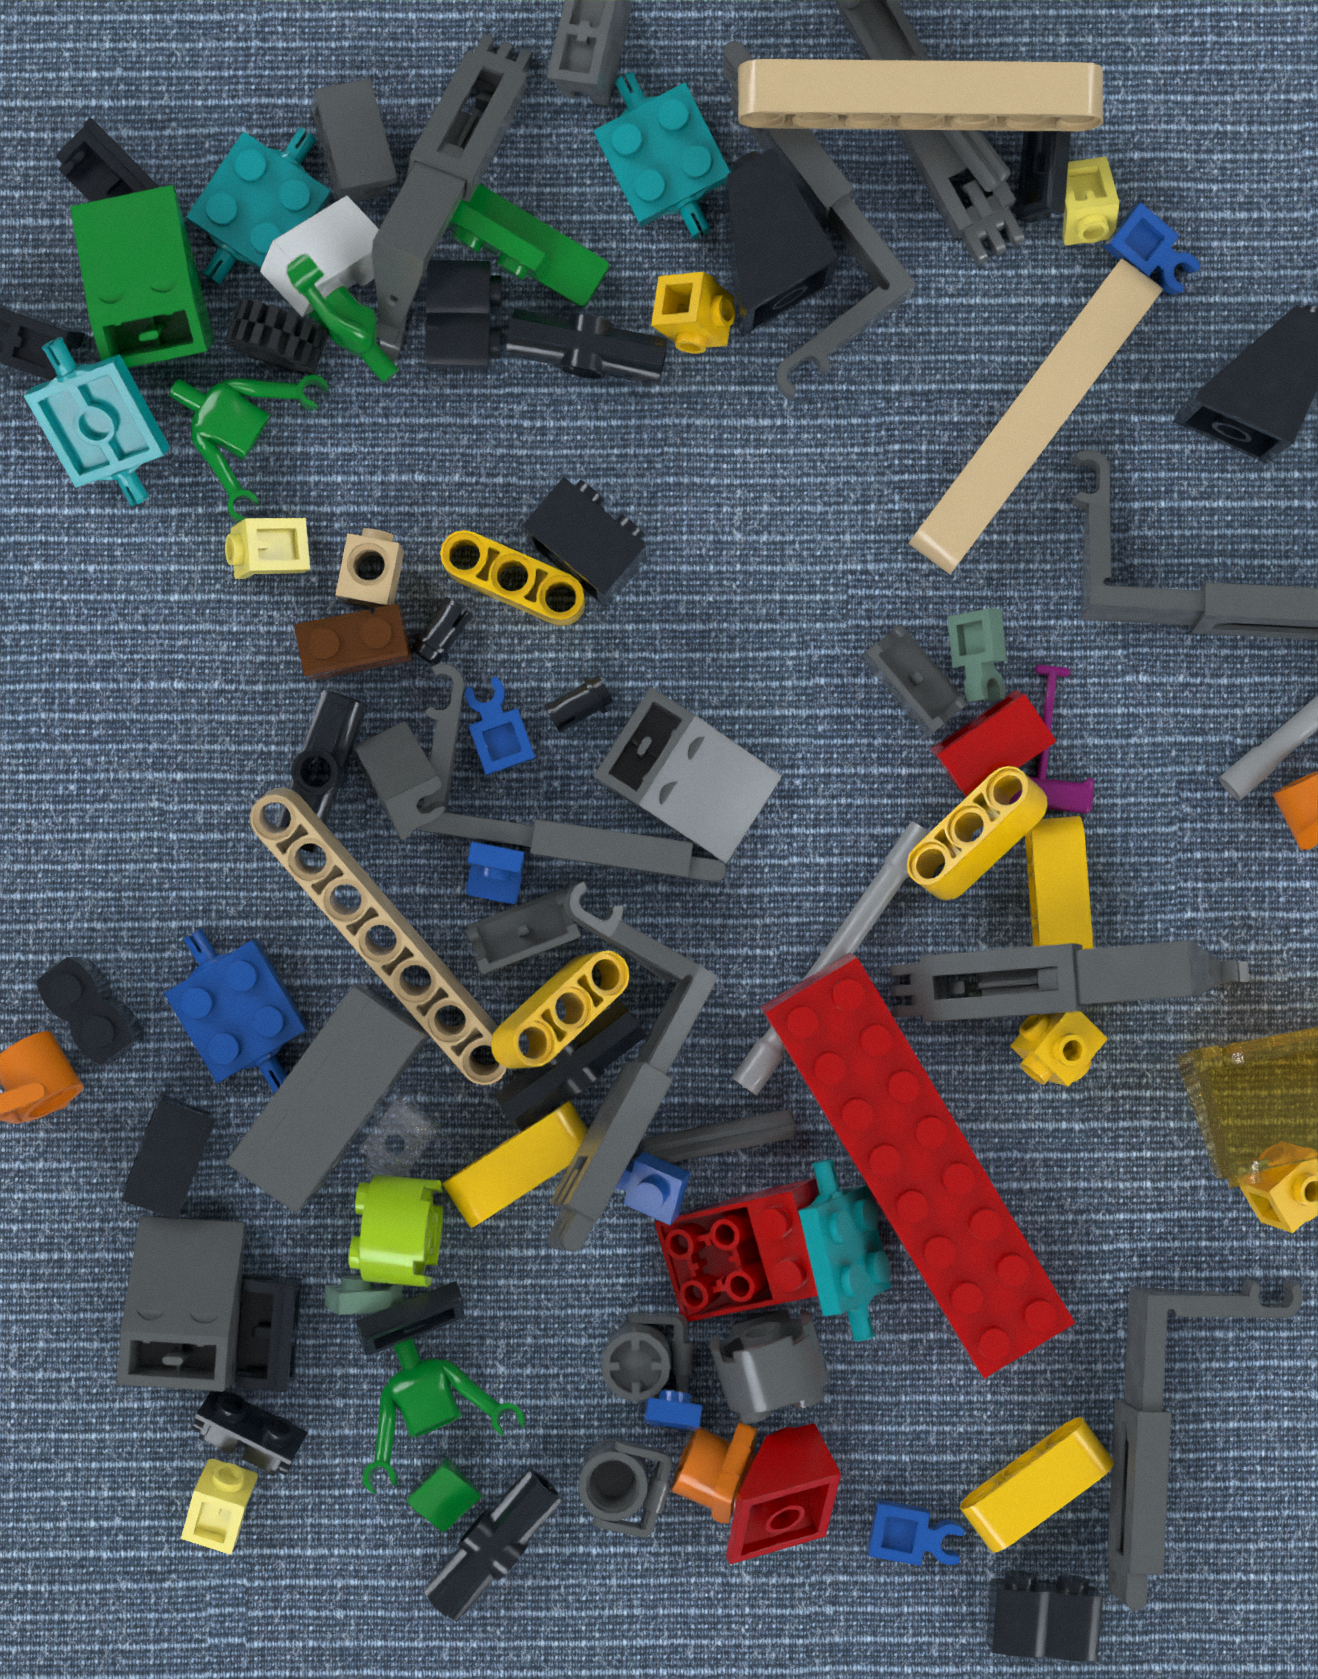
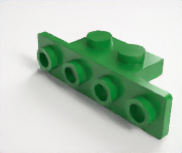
M481 184L476 188L470 202L461 200L447 226L454 230L451 237L475 253H479L480 249L484 248L497 256L499 259L496 264L512 276L523 280L528 275L581 308H585L609 270V264L605 259Z

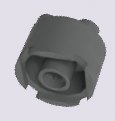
M787 1309L752 1316L731 1325L733 1336L721 1342L719 1334L710 1341L709 1347L727 1405L730 1410L740 1414L743 1423L759 1422L768 1418L772 1414V1410L791 1404L795 1408L810 1407L824 1398L821 1388L828 1382L830 1375L812 1316L808 1311L800 1310L801 1319H790Z

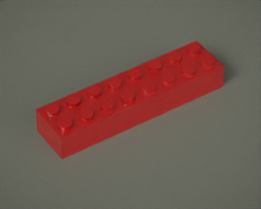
M848 953L760 1006L982 1377L985 1379L1074 1325L1073 1318L858 957Z

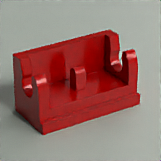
M1015 689L1005 696L1004 700H1000L930 748V750L958 790L967 797L997 769L1006 766L1019 768L1057 741L1027 696Z

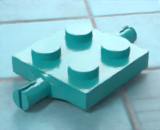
M626 73L627 82L633 93H630L622 76L616 79L614 84L617 86L627 109L618 118L593 130L594 135L640 227L663 215L680 213L691 234V238L698 239L701 235L693 218H696L704 235L712 230L699 203L710 191L726 183V176L730 173V170L686 82L660 96L646 98L635 77V73Z
M301 127L297 129L298 131L284 152L266 147L243 131L187 214V221L210 236L218 248V251L202 272L210 281L212 279L216 285L221 286L222 281L236 261L255 266L261 270L272 241L322 211L332 196L331 190L309 176L301 165L314 143L317 142V139L311 133L307 134L305 129Z
M62 337L49 341L42 346V350L45 351L57 375L50 381L31 387L25 393L24 398L76 488L96 480H116L128 500L129 506L142 503L150 495L146 492L135 470L143 463L163 457L170 446L123 359L118 354L95 364L76 365Z
M834 1159L817 1161L812 1163V1167L814 1168L819 1194L812 1205L799 1210V1215L823 1316H831L847 1312L853 1341L868 1340L875 1337L868 1305H870L874 1296L891 1288L889 1278L891 1273L890 1262L885 1252H883L877 1227L878 1211L870 1198L867 1185L840 1189Z

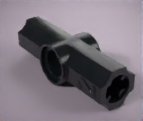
M514 308L507 335L506 354L507 356L558 365L562 371L578 377L603 379L605 375L644 382L650 385H659L666 357L668 338L618 329L607 320L589 315L575 314L570 315L569 319Z
M327 689L322 691L302 751L292 763V780L288 788L299 794L325 825L338 789L343 786L347 779V764L368 704ZM317 756L326 759L331 768V777L323 786L314 783L308 772L310 763ZM282 805L275 825L278 827H286L291 822V814L284 805ZM307 843L302 845L300 850L316 853L318 845Z
M619 1000L601 1012L551 1061L543 1066L530 1067L494 1096L511 1121L522 1131L548 1113L552 1107L564 1098L570 1100L605 1073V1067L643 1040L647 1034L624 1003Z
M529 1467L507 1490L504 1497L492 1510L487 1508L474 1521L458 1543L459 1548L424 1587L423 1593L440 1613L457 1622L494 1579L498 1581L507 1574L528 1546L527 1541L562 1502L563 1497L555 1489L554 1485L543 1475Z

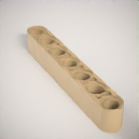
M754 59L746 61L738 67V121L740 124L751 128L1086 131L1103 124V68L1100 65L1086 62Z
M1123 258L1120 259L908 543L948 574L952 573L1163 290L1161 286Z
M285 787L274 788L265 793L252 807L250 814L251 827L255 834L465 1077L473 1083L480 1085L493 1084L500 1080L505 1074L507 1067L502 1066L498 1062L492 1065H482L472 1056L473 1049L478 1046L487 1045L491 1047L492 1036L498 1025L299 794ZM278 802L286 806L291 814L290 825L278 827L270 823L265 811L267 804ZM307 843L320 846L326 854V864L322 867L307 865L301 857V846ZM341 884L354 886L361 894V904L356 907L343 906L335 896V888ZM375 925L388 926L395 933L397 942L390 947L378 946L372 941L369 929ZM412 965L422 966L429 972L431 982L422 987L413 986L407 982L403 970ZM448 1005L456 1006L463 1011L466 1020L458 1026L446 1025L440 1020L438 1010Z

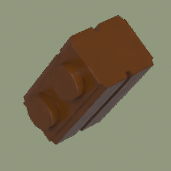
M399 604L378 607L375 613L363 610L294 624L304 676L312 682L414 661L405 614Z

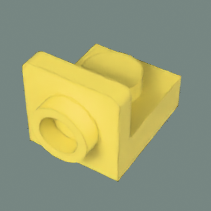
M1107 156L1068 162L1062 231L1065 245L1108 240L1116 230L1120 203Z
M246 518L233 526L230 534L226 537L225 554L228 564L234 567L235 579H247L254 574H287L309 571L310 558L306 518Z
M209 1459L194 1489L181 1539L231 1555L236 1545L247 1504L256 1485L258 1474L232 1463Z

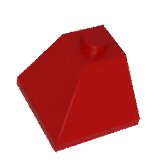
M815 1423L797 1428L784 1427L765 1437L738 1492L726 1551V1558L730 1565L826 1537L841 1473Z

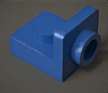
M471 842L467 863L471 864L466 893L469 896L515 904L519 897L527 853Z

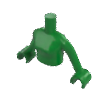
M301 254L287 266L286 272L292 286L314 308L307 315L311 319L314 318L324 330L328 331V335L333 342L355 356L362 358L383 384L389 381L399 369L376 343L377 316L374 309L361 304L345 286L338 287L324 298L315 286V283L324 276L321 269L308 254Z
M308 375L299 383L230 378L222 383L215 384L206 394L178 378L170 390L169 397L194 411L190 424L192 430L191 441L202 457L208 462L229 496L228 514L235 523L246 519L234 511L233 506L238 500H249L255 506H259V502L251 491L242 489L225 457L216 446L225 449L244 461L257 442L271 415L249 402L242 395L260 398L298 399L300 405L310 411L317 410L318 405L305 397L303 390L307 386L315 385L322 391L328 392V385L321 376Z
M413 1338L397 1344L393 1348L402 1370L394 1374L382 1390L374 1462L367 1465L363 1471V1484L367 1490L377 1495L372 1479L375 1472L379 1469L387 1470L389 1479L394 1486L398 1483V1473L390 1465L396 1424V1406L403 1417L410 1438L428 1434L456 1421L462 1416L453 1396L451 1384L462 1396L491 1417L493 1428L503 1437H505V1434L500 1427L502 1415L509 1411L515 1412L522 1428L526 1424L525 1415L519 1407L512 1403L500 1404L450 1360L431 1358L421 1361Z

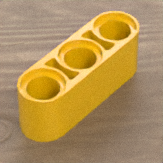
M456 531L449 535L442 544L440 556L443 566L452 579L464 586L558 626L571 625L584 612L585 598L583 587L576 578L566 572L471 531ZM468 545L479 550V561L473 568L461 570L452 565L453 554L458 548ZM509 567H521L528 573V579L524 587L517 591H508L502 588L499 583L502 572ZM559 587L572 590L576 595L573 607L566 612H556L550 609L547 605V598L552 590Z
M1006 766L997 769L913 848L907 860L908 874L911 879L938 899L951 900L959 897L1042 819L1048 806L1047 796L1032 779L1017 767ZM1023 790L1020 798L1009 805L1012 796L1018 791ZM984 826L981 835L974 841H971L974 832ZM945 863L942 872L933 878L936 868Z
M1080 816L1042 818L1025 835L1033 946L1074 943L1082 944L1083 949H1093L1086 844L1082 819Z
M601 951L578 955L571 959L498 1026L491 1040V1049L496 1061L510 1069L543 1066L551 1061L625 990L630 976L629 968L624 958L613 951ZM594 965L598 967L601 973L599 987L595 985L592 979ZM558 998L565 1005L566 1013L562 1021L558 1018L555 1009ZM522 1031L529 1040V1050L525 1056L521 1053L518 1044Z
M569 1100L448 1178L442 1185L468 1226L472 1228L569 1166L589 1129Z
M1077 1417L1060 1426L973 1490L960 1504V1510L989 1550L993 1553L999 1552L1015 1543L1099 1481L1112 1469L1114 1460L1084 1418Z

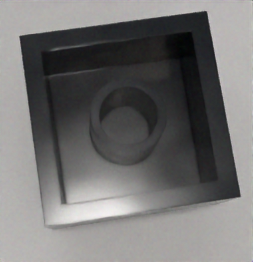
M563 477L522 525L526 540L558 569L576 578L584 591L603 607L607 608L646 563V545L642 540L645 534L623 514H620L616 520L610 516L601 505L604 499L587 483L579 480L574 485Z

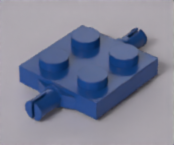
M197 930L192 935L184 938L183 941L187 944L199 966L195 968L188 979L166 991L164 995L216 1083L222 1082L242 1069L258 1066L274 1093L288 1076L276 1055L281 1052L290 1040L309 1030L310 1027L258 939L249 941L231 953L217 955L203 932L204 930Z

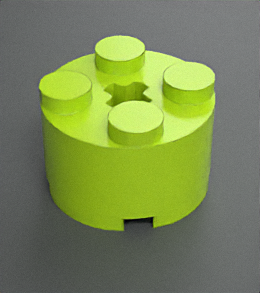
M375 1174L370 1183H359L356 1193L355 1210L356 1214L363 1216L360 1236H353L351 1240L349 1267L351 1269H359L363 1281L429 1287L431 1285L433 1277L424 1276L426 1265L437 1266L440 1252L443 1206L433 1205V1192L443 1193L440 1180Z

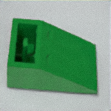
M174 184L70 206L89 320L101 361L120 354L126 367L129 368L207 352L214 343L215 337Z

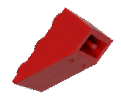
M816 1177L770 1187L680 1213L671 1225L659 1220L654 1222L680 1314L685 1316L688 1322L818 1296L799 1215V1210L812 1205L819 1194Z

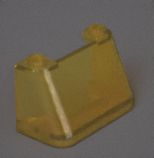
M1318 1027L1244 1042L1229 1043L1221 1047L1219 1045L1191 1050L1177 1056L1181 1076L1217 1179L1227 1178L1229 1187L1234 1188L1262 1182L1260 1171L1318 1159Z

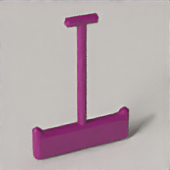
M1038 664L1035 667L1036 673L1047 675L1042 720L1051 732L1057 676L1068 677L1071 671L1066 667ZM1049 747L1042 751L1038 756L1036 777L1029 778L1047 796V810L1089 813L1092 809L1095 781L1091 777L1082 783L1046 779ZM1023 790L1018 791L1012 796L1009 805L1020 798Z

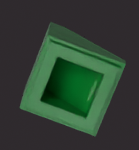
M446 1457L408 1493L406 1502L444 1533L483 1495L454 1463Z

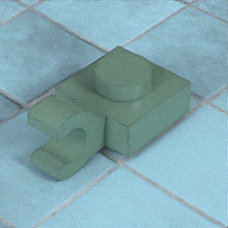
M987 608L947 616L952 668H965V696L967 701L984 700V702L1004 700L1006 694L1005 683L994 665L997 662L1007 661L1002 609Z
M361 1275L343 1276L342 1284L325 1285L324 1306L339 1315L376 1313L406 1301L402 1297L404 1285L387 1283L379 1285L374 1282L363 1281Z

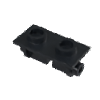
M210 1391L196 1413V1419L191 1428L200 1433L198 1439L215 1445L231 1454L236 1449L239 1440L248 1444L242 1459L269 1472L272 1476L276 1472L287 1475L296 1457L295 1455L308 1433L293 1425L289 1420L275 1416L246 1402L241 1396L226 1391Z

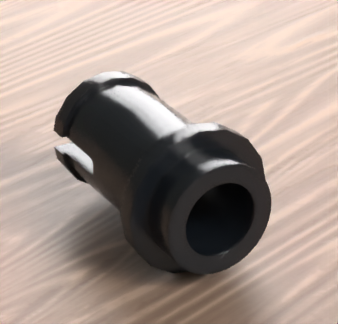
M445 597L443 604L422 634H414L413 639L416 642L411 650L433 666L439 664L441 660L447 661L450 658L447 651L468 621H471L473 615L467 610L464 612V607L456 601Z
M599 675L592 679L585 676L583 678L584 684L554 701L544 704L546 711L560 734L599 710L603 714L608 712L606 706L614 701Z

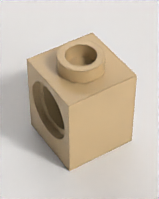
M363 528L362 536L347 533L335 594L341 602L375 609L394 604L404 550L400 543L393 542V534L369 528ZM372 555L383 558L385 567L383 573L378 578L363 580L359 577L358 567L364 558Z

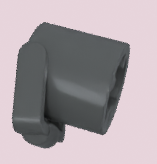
M628 1313V1322L613 1331L606 1342L603 1352L601 1370L603 1380L609 1389L622 1399L631 1401L648 1400V1398L659 1399V1392L661 1390L688 1393L689 1375L693 1374V1343L688 1340V1321L685 1316L678 1313ZM654 1324L674 1325L672 1350L669 1339ZM672 1359L675 1390L662 1389L668 1380Z
M609 1438L593 1445L586 1452L581 1462L578 1486L582 1504L594 1515L592 1524L602 1529L637 1537L649 1536L654 1530L658 1514L663 1513L671 1481L668 1480L672 1466L669 1456L661 1449L628 1442L624 1439ZM644 1458L657 1461L655 1472L650 1477L648 1488V1468ZM641 1506L644 1509L640 1524L622 1520L632 1516Z

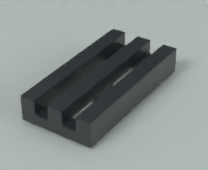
M1023 131L1016 212L1017 220L1033 223L1037 221V217L1046 219L1051 216V213L1056 215L1064 213L1071 131Z
M456 1281L356 1320L359 1340L365 1355L370 1356L462 1319L464 1316L463 1297Z

